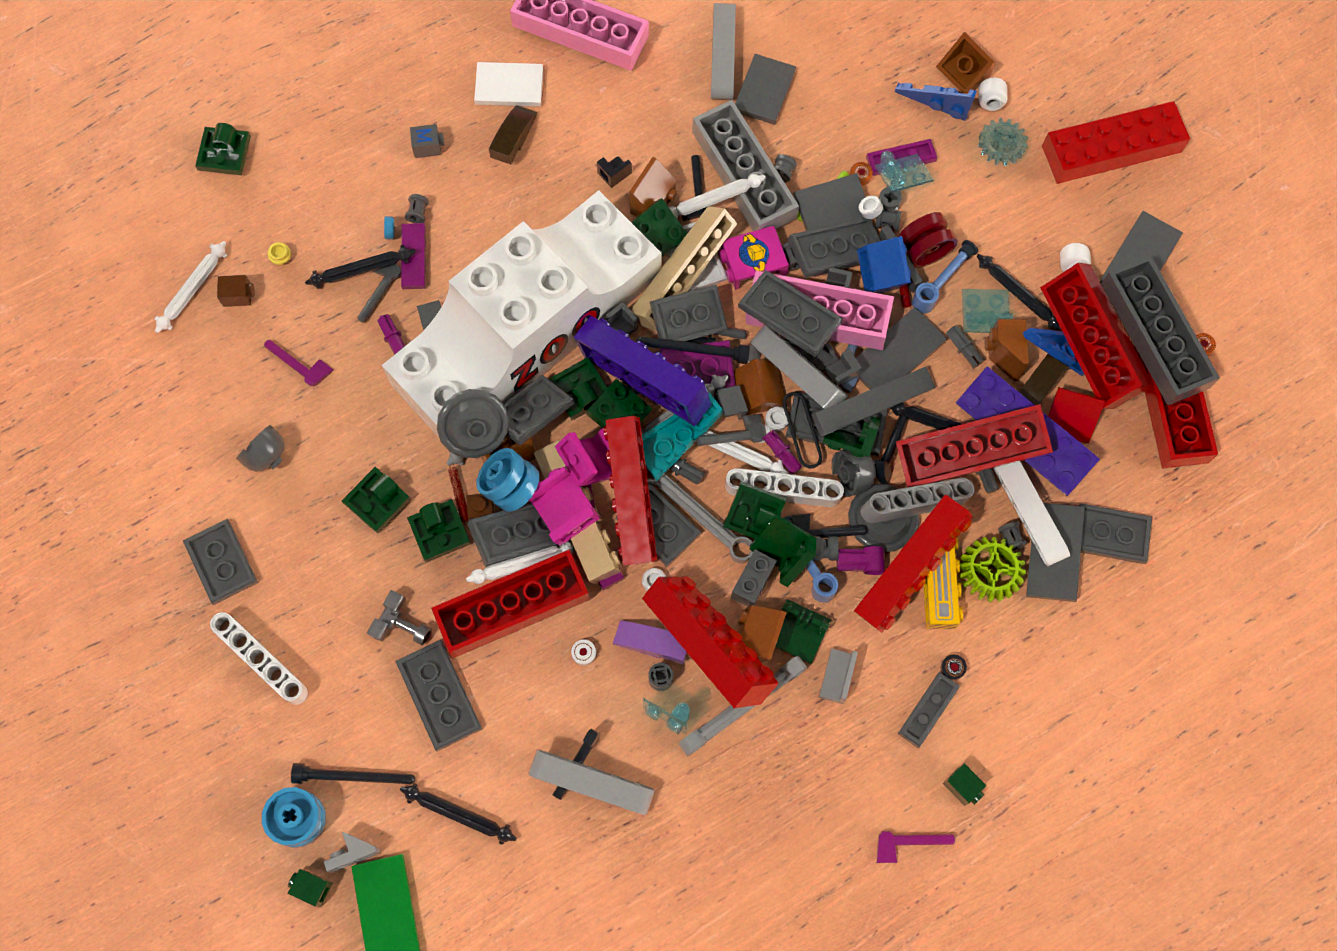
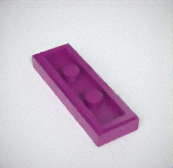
M931 139L870 152L867 153L866 159L872 176L936 162L937 155Z
M425 223L402 224V245L408 249H415L416 253L408 260L409 263L404 264V261H401V287L403 290L426 289Z

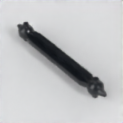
M401 245L398 252L389 251L327 269L322 274L317 273L315 270L312 271L313 274L305 281V284L321 289L323 282L332 283L394 265L399 260L407 264L416 251Z
M981 254L976 256L979 260V268L988 269L992 277L1039 318L1048 321L1049 329L1062 331L1051 310L1002 267L994 264L993 257Z
M903 402L890 407L896 416L904 415L909 420L938 430L962 425V423L913 406L906 407Z
M415 783L412 786L400 788V791L407 799V803H412V801L416 800L421 806L485 835L497 836L501 845L504 842L516 841L517 839L512 834L510 825L506 824L505 827L500 828L496 822L429 792H420L417 788L418 785Z

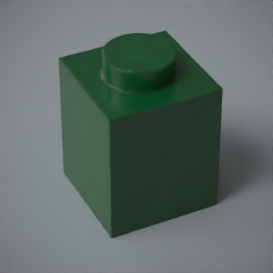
M965 763L960 765L942 783L964 806L970 802L975 805L985 795L982 790L987 786Z
M299 869L298 873L295 872L289 880L288 887L290 889L287 894L315 907H321L333 883L306 870Z

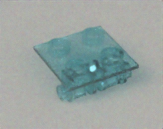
M885 151L881 154V164L875 165L876 170L891 193L934 181L918 154L895 160L892 152Z
M962 289L964 332L990 333V328L994 327L997 319H1013V314L1009 313L1008 290Z
M643 698V708L646 710L645 714L656 721L659 718L667 723L666 727L676 734H679L680 731L684 734L687 733L688 725L686 723L689 719L690 708L686 703H678L672 713L669 714Z

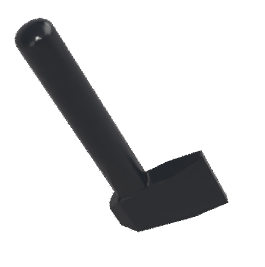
M699 155L691 156L695 197L703 194ZM707 207L687 215H682V220L699 218Z
M811 514L791 515L792 523L812 536L828 538L829 536L844 537L867 534L866 526L810 529Z

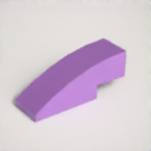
M620 620L613 645L660 659L661 657L684 664L687 652L668 630Z

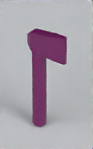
M267 340L264 343L265 348L304 377L305 383L309 386H316L334 371L320 359L309 370L273 341Z
M882 831L878 835L876 863H897L895 846L953 845L955 843V836L953 834L893 835L890 831Z

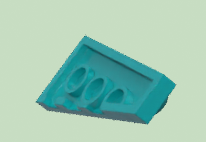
M710 392L708 396L711 406L695 427L674 414L642 435L646 468L656 482L697 441V437L702 436L723 415V409Z

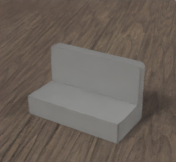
M835 649L830 650L819 698L843 704L846 701L858 654L857 651H852L850 654Z

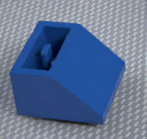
M902 236L868 244L857 249L864 291L872 293L889 292L911 283V271L906 260L907 250Z

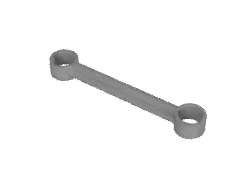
M663 474L657 482L655 479L647 478L648 485L658 486L727 546L730 557L734 562L744 564L749 561L753 554L752 551H750L747 557L740 558L734 554L733 546L738 543H745L750 547L752 543L747 537H737L729 529L723 527L720 521L667 475Z
M799 656L791 659L774 673L773 677L779 684L770 695L798 677L808 668ZM756 705L741 708L728 707L700 729L685 737L678 745L687 757L692 755L710 739Z

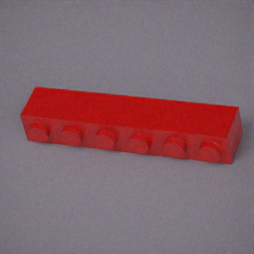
M629 416L605 420L606 426H604L603 432L605 440L608 441L609 445L606 457L612 470L609 481L615 494L612 506L614 512L617 513L618 522L615 524L616 535L620 537L621 547L618 548L619 558L623 561V566L658 562L640 417Z
M945 494L854 609V612L882 633L884 630H888L894 624L896 614L909 605L910 597L915 590L919 591L923 587L929 572H933L938 568L941 563L940 558L944 553L953 549L961 532L964 533L970 527L973 516L969 510Z

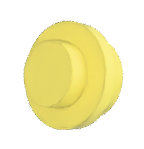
M274 243L268 250V258L275 265H283L290 260L291 250L284 243Z

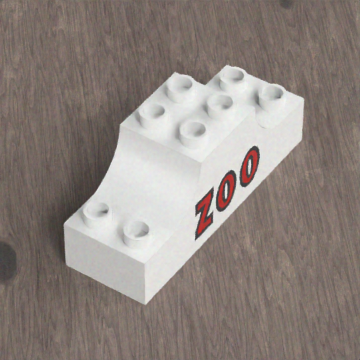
M598 190L564 219L549 227L531 229L523 221L448 281L449 290L447 297L432 322L419 336L386 361L382 367L391 386L439 437L437 432L438 414L444 403L454 394L467 389H483L496 395L504 404L520 392L522 388H525L539 376L547 373L578 347L574 336L590 316L598 320L600 318L605 320V315L623 302L627 306L642 294L661 270V252Z

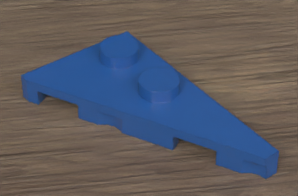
M898 83L894 92L930 106L933 110L947 113L955 119L966 121L977 91L970 90L968 94L959 93L956 88L925 85L923 89L913 88L912 83Z
M1029 328L1023 332L1027 340L1079 375H1084L1063 331Z

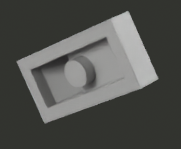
M342 832L348 852L345 853L343 849L330 854V859L324 861L327 872L333 873L378 855L381 852L378 847Z

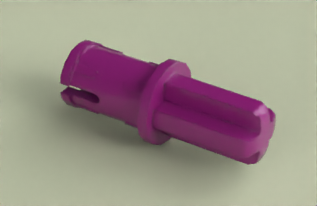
M389 314L381 315L377 322L385 335L384 341L389 343L395 355L405 347L401 338L402 333L396 329Z
M775 429L767 433L763 440L774 452V457L776 459L779 458L790 473L794 474L800 470L801 464L789 450L790 446L782 441Z

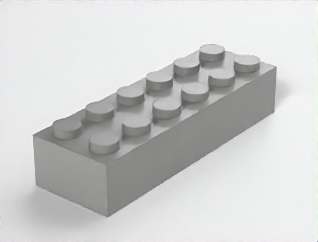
M733 100L693 118L692 133L724 185L739 179H748L752 174L765 175L766 178L759 187H750L746 192L732 197L753 231L774 226L777 229L797 219L799 205Z

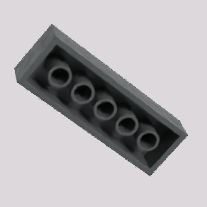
M1150 255L1108 272L1101 285L1167 405L1210 389L1220 377L1152 256Z

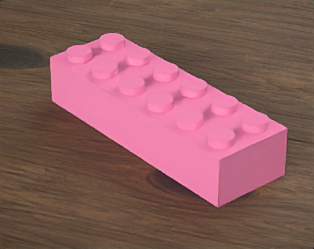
M516 0L510 10L513 27L632 71L649 37V21L593 0Z
M755 272L752 286L762 275L763 272ZM773 274L843 318L842 324L829 340L883 350L894 300L893 296ZM746 313V324L759 327L764 326L763 323Z

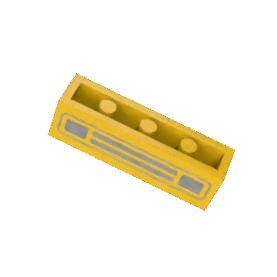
M958 537L953 549L949 552L946 551L940 558L941 563L938 568L933 572L930 571L925 578L926 582L923 585L926 629H956L960 622L963 621V609L959 607L958 598L961 597L962 592L961 584L957 583L960 562L959 559H955V550H958Z

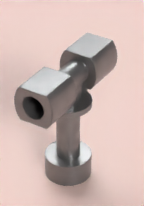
M390 590L383 603L384 611L379 619L375 618L367 634L382 642L389 629L394 630L398 627L414 635L413 641L423 646L429 639L432 628L425 624H421L418 627L401 618L402 612L399 610L406 598Z

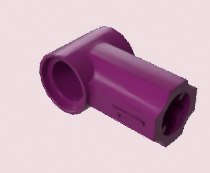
M870 546L863 549H838L837 571L863 572L866 575H882L885 571V548Z

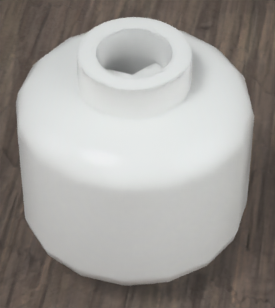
M992 77L981 82L978 88L980 106L989 111H996L1005 106L1007 102V85L1005 81Z
M1071 243L1063 247L1060 251V268L1062 272L1076 263L1091 264L1088 247L1081 243Z

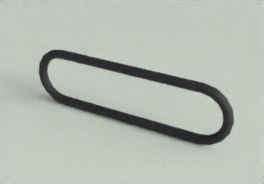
M790 392L783 398L782 402L799 461L806 468H816L822 462V452L806 400L800 393ZM790 396H798L803 402L819 455V460L814 465H808L802 459L786 406V400Z

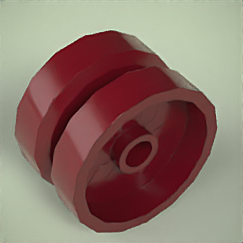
M941 212L929 213L916 219L898 235V237L902 236L906 250L909 251L908 257L915 268H922L939 261L957 246L958 240L953 231L947 229L948 222Z

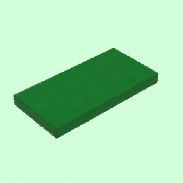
M404 854L351 866L365 951H421Z

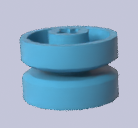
M504 448L492 454L485 461L479 471L476 486L480 494L489 500H493L501 509L508 512L515 511L524 506L533 496L539 482V471L530 462L523 460L513 449Z
M297 787L283 788L275 792L266 801L262 810V826L266 835L274 842L292 848L305 847L313 843L322 834L326 824V811L322 802L314 794ZM293 815L297 816L295 821H292Z

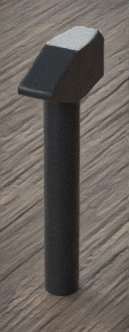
M900 415L898 417L881 461L875 460L876 477L880 483H888L891 477L890 463L897 448L896 441L900 440L908 418L906 416Z
M592 728L587 732L583 739L584 743L573 761L583 764L592 747L599 741L600 733ZM557 786L552 795L561 800L567 789Z

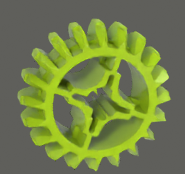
M983 537L981 543L975 540L972 543L973 547L968 546L965 549L967 554H962L960 558L963 563H960V570L964 572L959 577L967 579L963 584L964 587H972L970 595L977 591L979 593V600H982L986 595L988 602H992L994 596L998 602H1001L1003 597L1009 599L1012 597V592L1017 593L1019 591L1018 585L1024 583V579L1020 576H1024L1026 570L1020 568L1025 564V561L1017 560L1021 552H1012L1014 544L1006 547L1005 539L997 543V538L992 537L989 543L988 539ZM989 552L987 561H980L979 564L974 563L976 556ZM999 556H1001L1007 562V564L1002 563L999 559ZM990 565L996 569L994 574L990 572L991 569L988 570ZM977 575H981L985 579V584L979 580ZM1010 576L1006 585L995 587L998 577Z

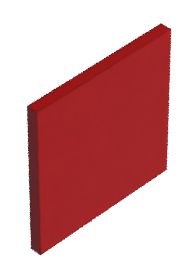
M1058 387L1048 417L1076 440L1089 444L1105 400Z

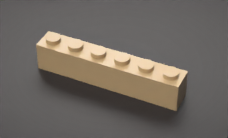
M711 206L706 208L630 311L637 317L638 323L642 327L656 330L649 302L687 292L736 227L737 222L725 208Z
M560 440L534 452L545 479L556 468L565 467L567 469L555 448ZM580 486L588 500H592L593 496L587 486ZM594 508L600 519L573 537L571 541L589 582L596 585L599 581L620 573L619 565L621 560L617 552L612 551L609 544L612 542L611 537L606 529L603 530L600 521H602L601 514L597 508Z

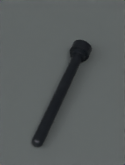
M641 336L636 339V341L642 342L647 347L732 357L733 360H737V363L747 364L749 359V345L739 344V346H734V348Z
M293 763L291 769L292 784H303V782H308L309 779L413 784L415 782L413 774L310 769L309 766H305V763Z

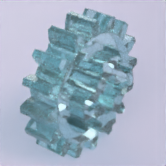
M999 118L997 123L991 120L989 126L984 125L978 138L980 140L978 147L983 148L981 155L987 154V161L994 159L995 165L1002 161L1004 166H1007L1009 160L1014 164L1017 158H1022L1028 146L1026 144L1028 136H1023L1025 129L1019 130V123L1017 122L1012 125L1011 119H1008L1006 123L1003 122L1002 118Z

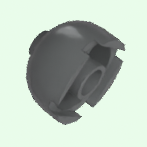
M269 425L250 442L246 448L247 450L243 449L236 458L247 469L255 472L264 471L269 467L274 470L283 461L280 457L284 451L283 438L275 428Z
M845 449L835 452L832 458V474H837L844 488V496L850 497L862 494L873 485L876 470L875 462L871 457H856Z

